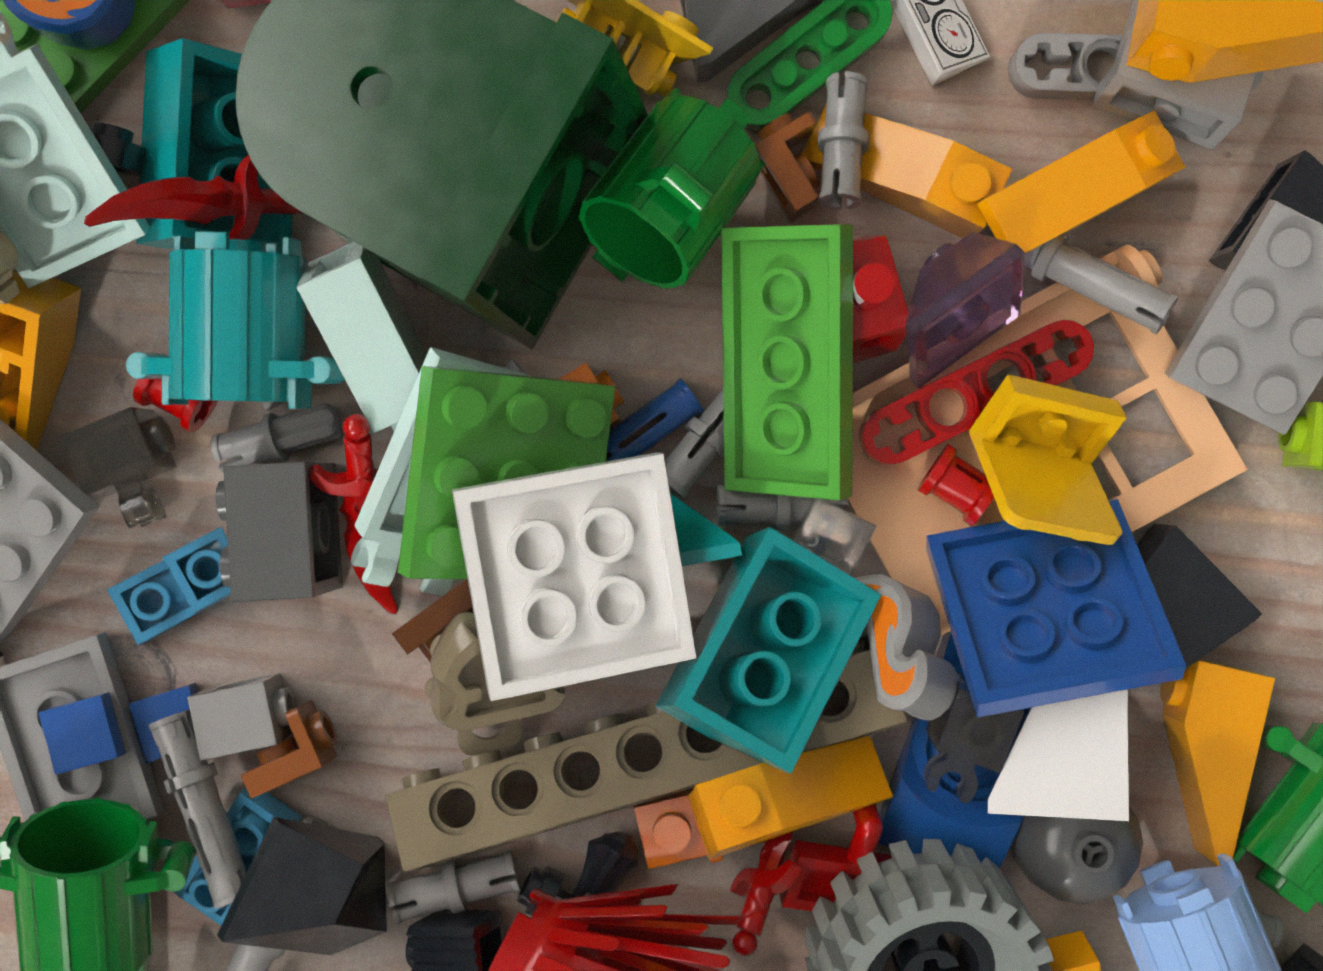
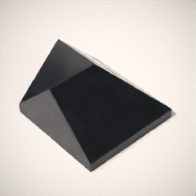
M273 817L219 929L218 938L221 942L333 955L387 932L385 843L376 836Z

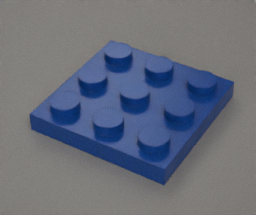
M1118 499L1109 501L1122 529V535L1113 545L1078 541L1069 537L1034 530H1022L1008 524L1006 521L926 535V551L977 718L1183 678L1186 663Z

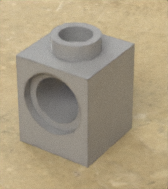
M281 673L209 687L187 697L200 761L277 745L293 734L285 712L295 708L296 701L290 687H283Z

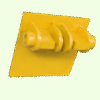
M567 0L577 6L574 12L567 7H564L561 13L563 12L603 34L607 27H609L606 35L613 38L615 44L620 35L626 37L619 51L626 66L637 45H639L627 70L635 87L649 96L655 92L663 97L668 94L677 76L676 73L669 70L671 64L674 65L711 54L713 50L712 46L697 38L699 28L691 21L671 11H664L660 15L642 4L640 0Z

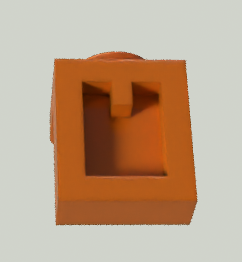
M693 789L634 806L648 869L708 856L688 798ZM723 856L711 859L710 863L723 861Z

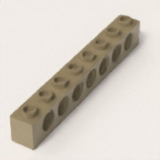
M864 641L857 642L837 682V685L844 690L847 697L845 710L835 716L821 714L802 753L900 727L907 722L904 711L893 710L877 701L871 652L866 649ZM656 701L645 706L648 716L623 723L621 714H614L585 723L584 726L587 734L562 741L560 732L529 739L523 742L526 753L506 759L501 758L500 750L469 757L463 760L465 771L441 778L439 768L402 778L404 789L385 794L402 869L403 872L428 868L689 790L697 784L763 762L723 744L711 753L695 751L689 742L691 727L655 707ZM642 736H653L659 740L662 746L661 761L650 771L638 772L629 761L630 746L636 739ZM592 754L599 763L600 775L594 786L580 791L570 782L568 775L569 767L572 761L579 755ZM529 772L537 782V796L530 806L519 809L509 798V785L517 774ZM466 790L475 801V814L467 825L459 827L451 820L448 806L451 798L457 792Z

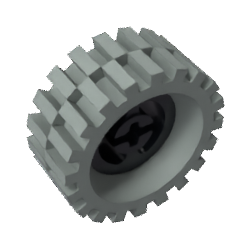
M923 839L922 853L913 854L905 840L889 844L892 858L878 863L873 852L856 859L862 873L852 880L842 870L830 882L836 900L832 902L821 896L819 897L812 910L818 927L807 926L805 944L809 956L805 957L808 971H883L889 956H891L897 971H1053L1049 962L1054 961L1048 943L1009 879H1005L999 867L987 857L980 862L972 848L958 843L950 857L940 839ZM944 933H952L962 938L956 957Z

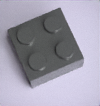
M291 462L223 466L224 481H219L217 484L216 507L222 521L226 520L228 547H224L221 551L220 575L224 586L230 587L231 602L312 598L343 588L338 498L335 495L321 491L310 479L311 466L317 464L326 471L336 473L335 463Z

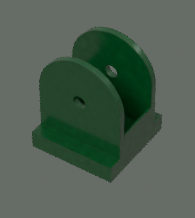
M272 0L255 23L247 39L241 56L236 83V113L244 146L257 171L273 191L308 217L332 229L348 244L355 242L378 256L381 264L479 318L490 327L531 350L536 345L592 246L578 218L582 206L581 202L648 115L613 38L563 12L557 22H554L514 0Z

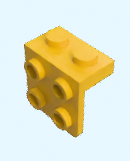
M1007 374L969 430V434L1000 514L1008 524L1022 530H1034L1069 537L1078 541H1090L1105 545H1113L1122 535L1121 526L1092 466L1093 461L1127 419L1118 400Z

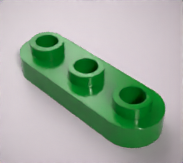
M825 0L741 66L729 82L727 98L739 106L751 118L745 128L760 131L776 118L786 113L791 114L826 86L828 76L837 72L842 74L883 40L891 24L892 6L890 0ZM851 13H860L867 19L868 26L862 30H855L848 25L846 16ZM801 52H811L818 58L819 65L813 69H804L797 63L796 56ZM760 90L768 95L770 103L765 108L756 109L749 105L746 97L750 92Z

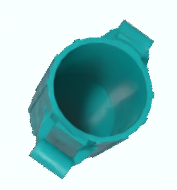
M195 232V239L174 236V251H169V356L163 353H132L126 361V369L129 375L137 379H162V405H188V400L288 402V409L312 408V383L339 384L345 378L333 357L317 356L304 361L305 303L296 288L305 270V259L302 257V241L283 237V254L278 253V244L229 239L228 232Z

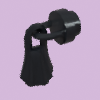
M622 831L605 833L601 837L589 841L583 872L572 895L560 889L563 880L562 872L549 866L544 870L534 866L521 887L517 902L525 905V913L532 916L538 907L531 903L529 897L534 888L559 900L585 896L586 892L592 895L615 892L639 868V851L628 834Z

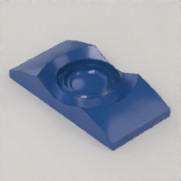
M949 631L943 635L936 656L951 662L955 668L956 694L951 706L940 717L934 720L913 718L889 784L893 797L883 801L879 812L883 823V831L878 844L889 847V844L906 840L912 853L919 854L922 853L923 839H940L950 857L958 843L972 848L980 862L987 857L1000 868L1023 822L1024 815L988 813V798L1031 708L977 718L952 633Z

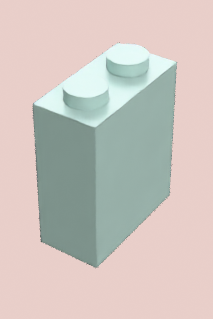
M352 242L308 262L296 288L360 409L367 418L373 433L389 426L395 431L427 353L378 256Z

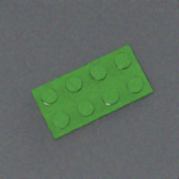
M853 225L721 228L724 490L830 500H843L852 497Z

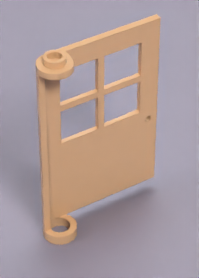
M1128 244L1100 258L1157 288L1163 281V275L1157 261L1147 250L1138 251ZM1056 282L853 392L852 497L847 498V501L889 577L930 597L940 615L941 636L951 630L926 551V535L1005 520L1000 514L995 498L973 526H970L963 521L964 514L932 493L925 496L917 491L924 476L947 444L956 448V455L984 473L969 434L970 429L907 461L888 465L871 460L861 448L859 433L865 418L875 410L1045 325L1060 320H1071L1086 326L1109 313L1147 378L1110 399L1118 400L1122 407L1154 390L1191 453L1190 457L1134 487L1130 484L1108 444L1097 456L1119 493L1118 496L1110 500L1118 499L1130 530L1134 532L1248 470L1205 395L1169 378L1164 373L1178 351L1164 326L1156 335L1150 332V329ZM1055 333L1051 335L1054 343L1059 341ZM1026 345L1021 348V351L1029 357L1028 346ZM1053 348L1039 354L1044 364L1059 360ZM996 361L988 370L987 379L1013 366V364L1008 361ZM1071 379L1057 385L1076 390ZM941 389L931 398L929 409L931 416L936 422L941 425L951 426L960 420L964 405L961 397L956 392L949 389ZM914 402L905 407L913 415V418L892 426L887 423L885 418L878 422L881 432L873 437L877 448L889 446L895 454L900 450L898 439L916 429H920L922 441L930 437V433L918 421Z

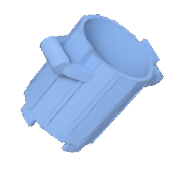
M1223 853L1216 855L1221 866L1188 869L1174 872L1170 860H1164L1140 870L1145 883L1143 887L1131 892L1125 899L1120 895L1113 896L1119 916L1117 918L1139 971H1281L1243 875L1237 869L1231 856Z

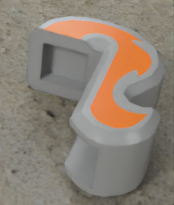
M883 574L855 577L856 580L881 594L858 640L864 642L869 640L877 701L888 708L896 711H905L921 720H934L940 717L951 706L956 694L957 682L955 668L951 662L934 656L941 636L940 615L930 597Z

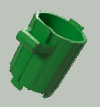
M677 87L670 91L662 101L659 100L581 202L582 206L578 216L579 221H581L588 240L598 249L592 256V259L621 282L625 280L627 275H630L637 281L662 287L663 289L685 285L721 234V228L726 227L757 183L755 181L766 163L760 160L754 141L744 131L751 118L728 98L717 108L704 99L700 100L691 96L679 95L681 91Z
M1313 722L1299 741L1294 739L1292 732L1288 728L1267 725L1264 726L1260 745L1267 750L1276 751L1292 763V765L1238 835L1233 860L1238 863L1246 852L1264 865L1255 878L1281 898H1286L1307 914L1315 903L1323 908V723Z
M101 798L60 802L36 814L33 813L25 822H21L20 817L13 816L0 837V889L13 892L19 970L147 971L153 952L151 892L163 889L175 892L185 886L196 854L194 846L186 841L173 842L158 838L157 822L150 821L148 827L146 818H143L138 811L131 808V805ZM158 859L165 860L161 872L154 871Z

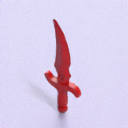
M248 155L240 162L236 169L234 182L225 181L220 176H217L205 182L196 181L191 177H172L143 183L109 198L85 216L84 224L91 227L112 221L143 218L177 219L208 224L221 216L232 215L235 218L233 228L229 233V239L248 240L255 232L261 214L304 213L287 203L272 188H259L257 181L258 171Z
M360 414L349 415L343 422L347 471L331 473L320 465L315 464L311 466L310 479L321 491L330 495L344 497V503L339 511L345 516L347 521L346 530L343 535L350 561L357 542L362 538L354 525L378 469L374 468L371 458L373 453L371 435L369 433L370 425L367 418ZM353 566L356 575L368 594L388 613L396 614L398 608L390 585L386 587L364 583L362 576L366 568Z
M793 832L767 840L760 852L758 868H744L738 873L731 884L730 892L741 897L747 894L741 915L745 917L737 925L736 928L740 929V931L734 935L732 941L734 951L740 956H750L756 951L758 944L756 936L761 937L773 897L790 888L802 870V865L788 859L784 862Z

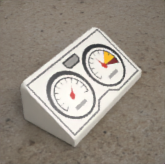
M890 0L932 87L990 58L963 0Z

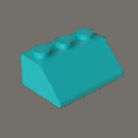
M185 38L146 51L141 147L145 149L139 185L172 177H191L196 181L205 182L220 176L225 181L234 182L236 169L240 162L248 156L239 130L236 113V83L241 53ZM258 172L257 181L259 188H271ZM261 214L258 226L248 240L261 241L266 244H278V253L283 254V237L291 238L293 214ZM221 216L208 224L177 219L145 218L150 229L146 235L136 239V244L174 250V236L195 239V232L230 233L234 225L235 216Z
M767 527L745 538L741 545L742 556L734 558L693 634L696 659L678 662L655 707L714 741L783 772L792 773L881 594L771 527Z

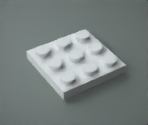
M650 453L452 489L487 690L491 701L696 659L663 453Z

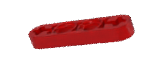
M1060 320L1045 325L872 412L865 418L860 427L859 441L861 448L868 458L880 464L892 465L907 461L973 426L995 394L988 386L987 373L991 365L996 361L1002 360L1012 363L1018 369L1020 377L1037 381L1036 370L1043 377V383L1056 386L1080 374L1088 367L1094 353L1092 336L1084 326L1071 320ZM1054 333L1060 341L1067 339L1073 341L1075 350L1067 355L1070 363L1068 367L1061 359L1049 362L1035 369L1029 359L1054 346V340L1051 336ZM1026 345L1028 346L1029 358L1021 351V348ZM941 389H949L956 392L961 397L964 405L960 420L951 426L941 425L936 422L930 413V400ZM914 402L918 421L930 433V437L922 441L920 429H916L898 439L900 450L895 454L889 446L877 448L873 437L881 432L878 422L885 418L887 423L892 426L913 418V415L905 407Z

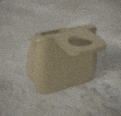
M472 612L457 614L446 626L443 633L438 635L431 643L430 654L432 656L431 671L433 677L427 681L425 693L430 698L432 710L437 720L457 731L460 749L466 755L474 756L515 746L522 738L521 718L550 712L558 708L564 701V686L491 701L487 690L475 617ZM505 722L502 730L492 737H479L472 732L474 729Z

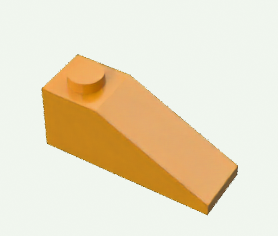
M1139 0L1126 65L1148 71L1156 78L1162 80H1180L1194 83L1323 62V2L1316 0Z
M826 105L802 153L812 167L821 171L823 169V153L818 148V133L825 127ZM865 113L864 128L870 134L869 150L862 154L860 190L967 241L985 228L987 221L977 203L1002 190L1013 170L1012 168L953 140Z
M1154 110L1110 131L977 203L1005 257L1008 262H1011L1133 198L1186 167L1175 148L1173 137L1164 128Z
M15 269L12 271L13 276L8 280H16L20 293L9 303L0 304V419L37 451L75 343L81 288L53 277L28 288Z
M1200 658L1185 669L1182 679L1161 683L1160 698L1162 703H1164L1162 715L1194 849L1216 865L1221 866L1216 855L1223 853L1231 856L1233 859L1275 678L1248 669Z
M870 735L803 752L792 773H786L766 763H761L697 784L688 796L709 860L893 797Z

